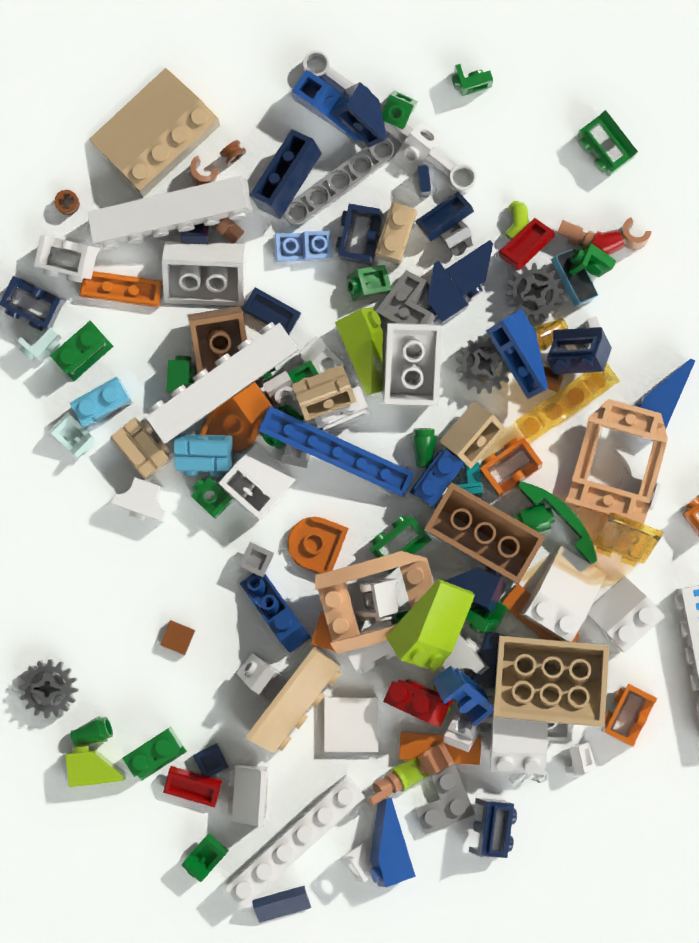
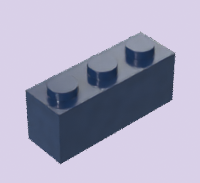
M293 129L290 130L249 195L258 209L278 219L282 218L322 155L313 138Z

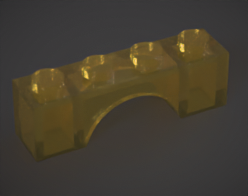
M607 363L604 372L583 373L558 391V393H555L515 420L513 424L522 437L531 444L615 386L620 380Z

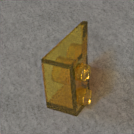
M609 512L601 515L592 542L594 547H596V553L609 558L611 554L622 557L620 562L636 567L637 563L644 564L661 539L663 531Z

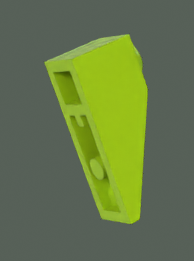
M373 307L362 308L336 321L335 324L365 394L368 396L383 391V330L380 326L381 319Z

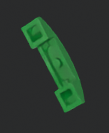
M521 482L516 486L534 506L544 500L579 537L572 546L588 563L594 564L597 561L596 551L586 528L564 502L538 486Z

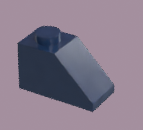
M361 82L345 89L331 113L369 148L385 141L387 134L379 99Z
M491 240L445 269L464 298L468 296L469 299H472L483 291L482 286L486 282L493 248Z
M438 260L434 263L426 302L428 308L426 310L433 313L435 317L433 323L438 321L440 325H443L466 310L469 304Z
M475 568L444 580L473 592L475 597L471 605L493 614L506 587V584L500 578L501 574L490 568H487L486 571Z

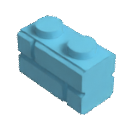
M116 376L70 402V405L81 425L87 429L119 411V407L124 408L133 402L121 380Z
M179 434L174 441L175 470L183 471V474L186 476H195L199 472H209L210 476L215 477L226 475V472H229L233 467V437L230 435Z

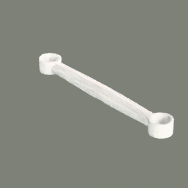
M313 50L304 57V72L306 69L309 70L307 62L314 57L322 58L326 62L323 72L313 74L323 79L341 95L345 89L355 85L330 67L329 58L324 52ZM380 103L381 111H383L385 106ZM384 121L385 130L401 143H404L408 135L414 130L409 124H406L404 129H400ZM436 146L430 151L425 160L449 177L450 186L454 191L467 193L473 189L477 174L471 165L465 163L457 165ZM467 170L472 176V183L466 187L456 185L453 181L455 172Z

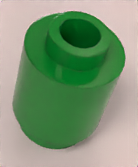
M544 503L519 510L518 514L513 515L514 519L537 532L551 529V523L555 522L551 507L546 508Z

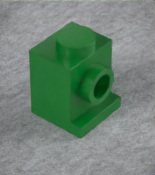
M177 355L175 360L168 359L166 386L168 394L183 384L188 388L191 384L195 383L193 377L196 376V368H192L190 356Z
M210 477L207 480L204 478L199 479L191 488L194 491L191 497L214 519H217L234 501ZM207 491L214 492L215 497L213 500L207 501L205 499Z

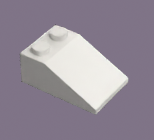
M387 323L383 386L384 404L438 406L442 325Z
M560 546L519 615L559 640L572 642L587 617L606 573L563 546Z

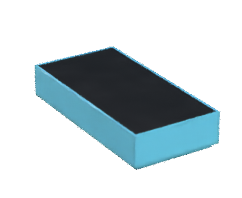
M575 248L551 259L574 307L599 296L585 268L575 275L569 273L572 265L570 259L576 251Z

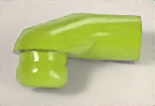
M513 201L509 205V211L513 215V223L504 235L510 240L529 223L528 208L523 202Z

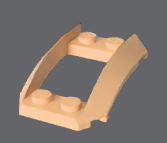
M607 399L598 410L588 417L583 443L565 502L579 509L581 507L629 521L631 524L644 525L668 442L661 413ZM602 427L653 441L639 494L588 480Z
M402 550L315 575V590H318L332 642L330 644L337 654L388 641L386 636L397 625L393 624L360 634L346 582L400 567L412 608L434 584L426 557L413 555Z

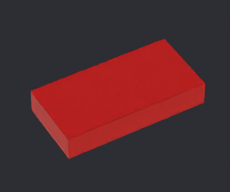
M534 218L498 251L499 257L519 271L555 237V232Z
M170 766L163 793L215 808L222 780Z

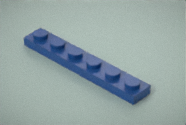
M271 406L267 407L257 429L259 432L402 497L405 496L415 474L406 468Z

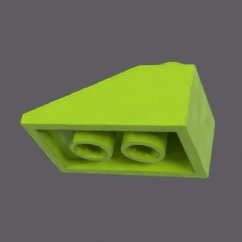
M438 579L386 636L401 661L435 672L453 652L475 595L469 590Z

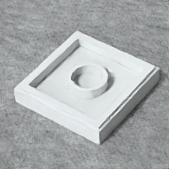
M324 697V752H378L379 697Z

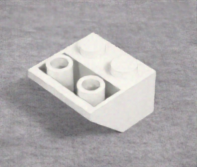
M255 445L231 468L218 484L259 520H262L296 480Z

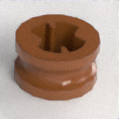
M239 140L231 142L219 153L221 157L226 158L225 162L227 165L233 164L246 153V149L240 147L241 143Z
M61 190L55 196V207L63 215H73L78 211L80 201L73 191ZM66 196H69L71 200L74 199V203L69 205V209H65L64 205L60 206V202L65 201Z

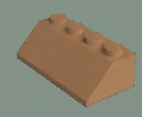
M452 482L424 528L425 532L487 568L495 570L515 584L520 583L546 536Z

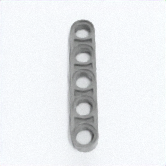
M386 138L385 141L370 148L368 146L364 147L292 200L285 211L286 221L293 226L303 225L380 169L393 157L394 146L392 142ZM377 145H387L390 149L389 154L383 158L378 157L374 152ZM359 159L365 160L368 163L367 171L357 173L353 169L355 161ZM334 176H344L347 180L346 186L342 189L333 187L331 181ZM314 191H322L325 194L326 198L322 204L316 205L311 202L310 196ZM299 206L303 209L304 216L300 220H293L289 217V211L292 207Z

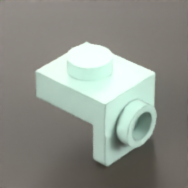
M50 327L33 347L22 337L17 341L22 345L19 350L30 360L35 357L41 361L47 354L51 355L59 348V340L62 337Z
M69 412L49 430L76 458L88 453L95 441L91 433Z

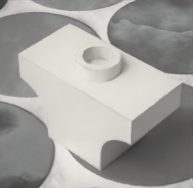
M135 477L131 488L123 494L114 493L111 504L130 510L129 516L143 521L145 516L165 522L168 514L159 502L163 487Z
M461 632L453 652L442 665L444 669L451 665L455 669L459 668L462 672L473 670L477 674H482L489 668L476 652L479 650V647L470 636L465 638Z
M253 652L236 673L251 690L269 702L274 700L287 683V680L278 671Z

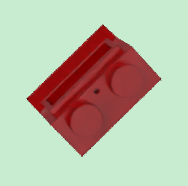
M399 679L398 682H391L383 702L424 722L441 727L453 699L445 704L438 692L410 679L405 681Z

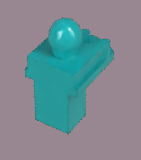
M476 462L471 469L465 465L467 484H458L457 486L481 498L483 489L479 462Z

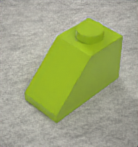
M88 745L72 747V752L65 754L69 787L120 782L126 779L125 772L96 749L89 750Z

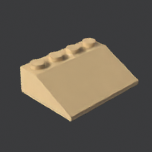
M164 68L90 137L89 141L144 197L220 126L219 118L172 72Z
M499 636L493 717L605 727L609 645Z
M315 646L245 738L272 753H275L277 749L283 751L292 739L288 736L294 727L299 730L307 720L308 716L304 714L311 705L316 708L325 696L321 691L327 683L333 686L341 673L337 670L341 665Z

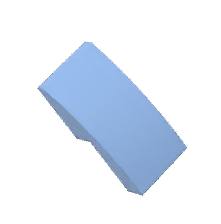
M304 231L303 233H276L273 235L275 262L332 258L330 231Z

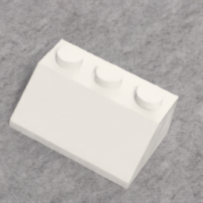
M165 241L162 256L164 303L244 306L245 244H183L181 241Z

